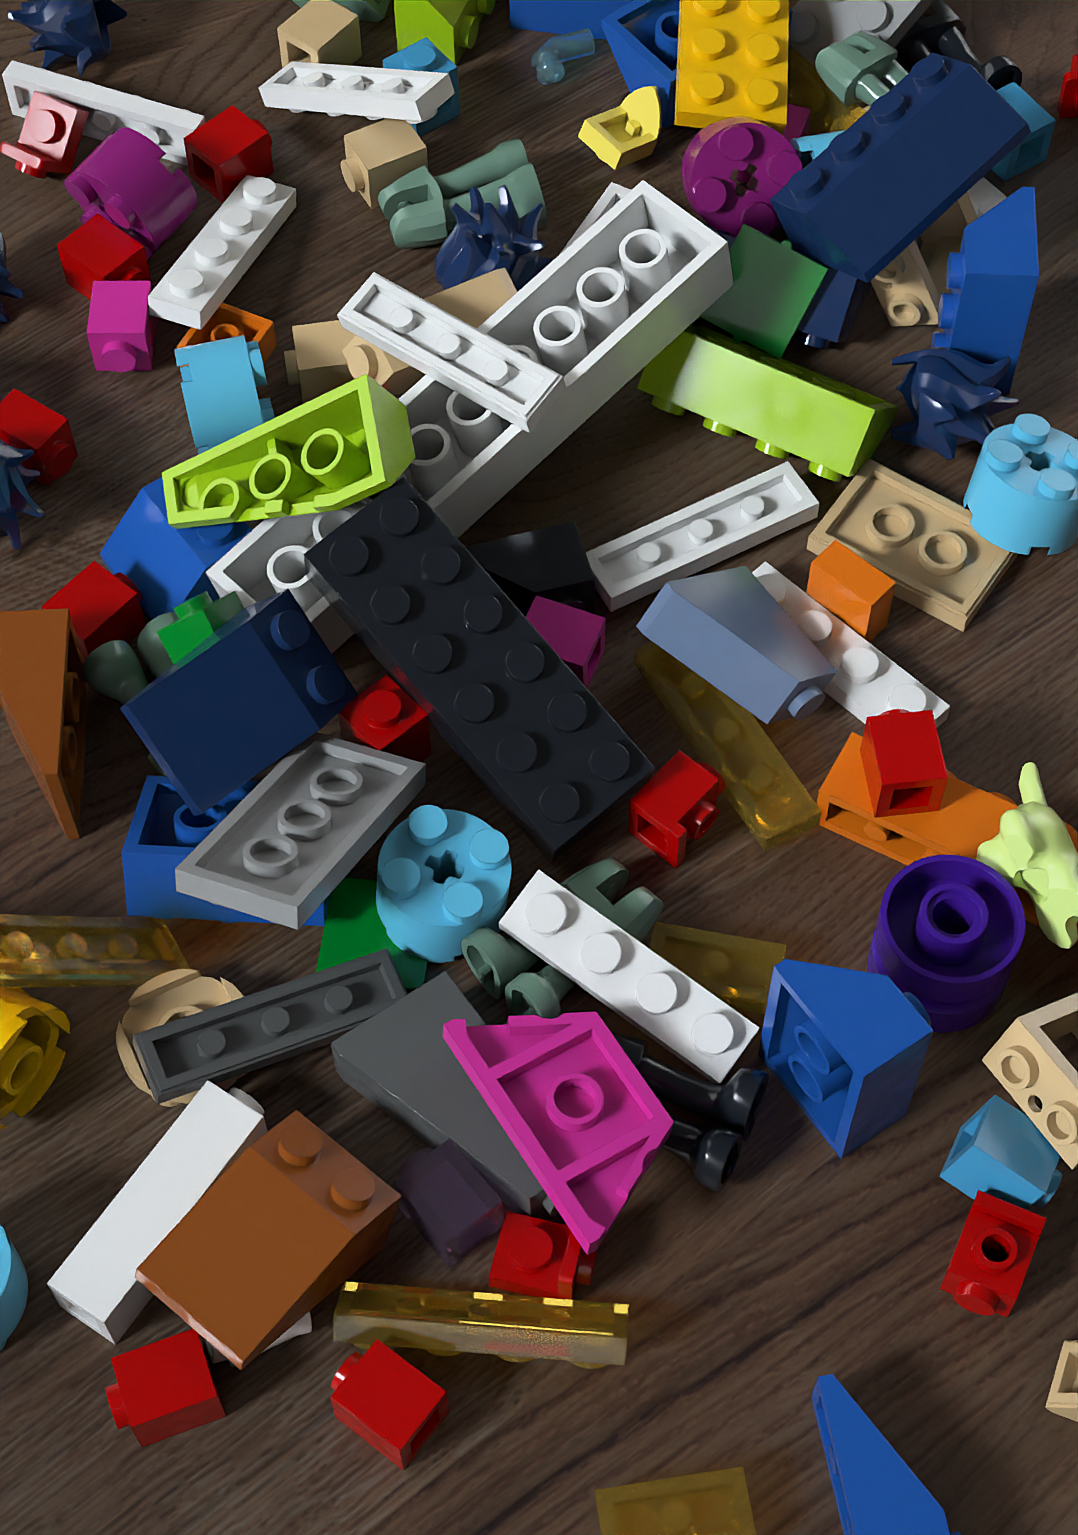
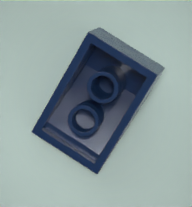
M286 589L242 609L120 709L194 816H197L207 811L319 731L359 695L290 590Z

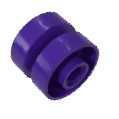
M935 855L919 859L899 871L884 892L868 953L867 970L870 973L888 975L902 993L909 992L913 994L925 1007L931 1020L933 1032H955L972 1027L991 1014L1004 993L1025 934V915L1021 901L1013 887L1000 873L980 861L959 855Z

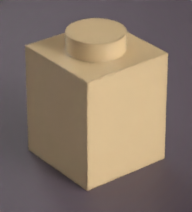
M310 0L277 28L282 68L291 61L351 66L362 56L359 16L346 6L339 5L332 0Z
M387 118L344 135L346 159L341 161L343 177L352 192L359 191L371 209L379 207L378 195L383 188L423 165L428 169L427 147L406 120Z
M339 320L292 326L295 350L284 351L288 384L289 386L300 384L303 404L354 380L342 350L354 338L355 334L343 328Z

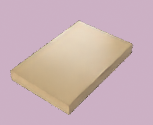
M870 458L809 535L807 550L819 556L836 539L896 582L894 596L964 632L1018 555L1017 553L1004 550L980 536L970 524L973 514L969 509H964V506Z

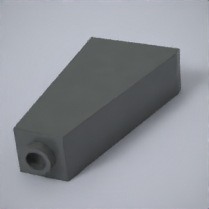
M446 971L331 1042L336 1071L345 1083L518 1214L539 1218L547 1212L552 1217L560 1215L442 1037L443 1024L452 1019L466 1018V1027L486 1026Z

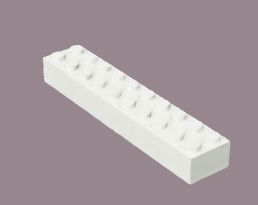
M642 180L477 328L562 375L566 385L565 391L529 433L425 375L398 399L406 405L415 459L395 483L404 476L457 538L460 537L734 285L728 242ZM388 488L338 511L264 519L208 569L206 574L220 598L236 591L244 608L289 589L332 654L354 632L306 577L303 554Z

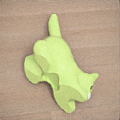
M1028 762L1022 767L1018 784L1023 804L1019 805L1017 809L1006 810L1000 818V831L993 839L985 841L979 846L976 860L1000 873L1013 888H1020L1028 893L1033 901L1039 926L1044 934L1060 948L1069 949L1078 940L1076 925L1078 922V852L1069 836L1066 824L1047 805L1037 766L1032 762Z

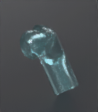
M585 28L551 37L532 55L531 66L532 69H536L537 79L541 84H552L564 77L565 69L562 62L595 53L594 39L590 29Z

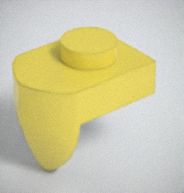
M647 86L634 90L624 99L620 106L585 119L578 137L596 153L599 159L607 163L614 170L650 156L654 151L662 128V108L657 87Z

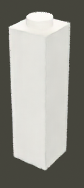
M207 1080L48 1281L47 1284L60 1307L115 1345L154 1295L135 1278L136 1268L247 1147L268 1132L263 1116L265 1113L264 1109L255 1099L234 1087L227 1093Z

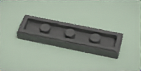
M388 948L134 1034L132 1044L155 1102L160 1104L200 1090L207 1080L217 1084L330 1044L408 995L391 954Z

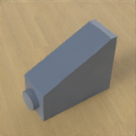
M746 566L666 582L636 625L644 636L766 724L792 717L796 720H801L812 714L825 699V694L822 691L838 672Z

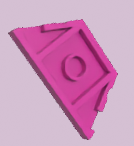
M597 1012L563 1013L559 1017L552 1019L542 1018L537 1015L508 1016V1022L504 1025L466 1027V1018L452 1019L444 1023L443 1039L587 1255L596 1251L670 1136L674 1121Z

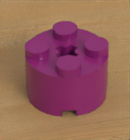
M739 116L718 121L700 130L686 149L682 160L681 174L684 191L691 207L711 227L729 232L730 236L737 237L745 223L767 235L781 224L770 199L788 183L789 179L796 172L802 169V163L790 142L779 132L756 119ZM734 169L739 171L746 169L751 175L746 185L739 184L736 187L737 184L730 178Z
M120 127L116 132L108 135L64 181V186L68 193L79 203L85 212L80 217L82 225L98 213L144 245L147 260L189 218L190 214L197 207L198 200L191 182L183 171L178 168L171 174L159 161L166 153L152 140L127 127Z

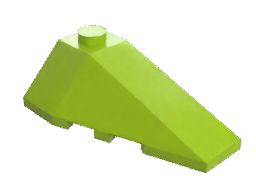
M364 374L162 472L168 524L175 529L338 511L392 486L415 459L406 405L369 375Z

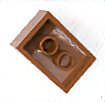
M69 609L0 611V709L4 710L11 732L67 839H80L89 684L82 675V666L85 660Z
M295 1110L247 1147L136 1268L135 1278L241 1370L384 1248L402 1195L299 1111Z

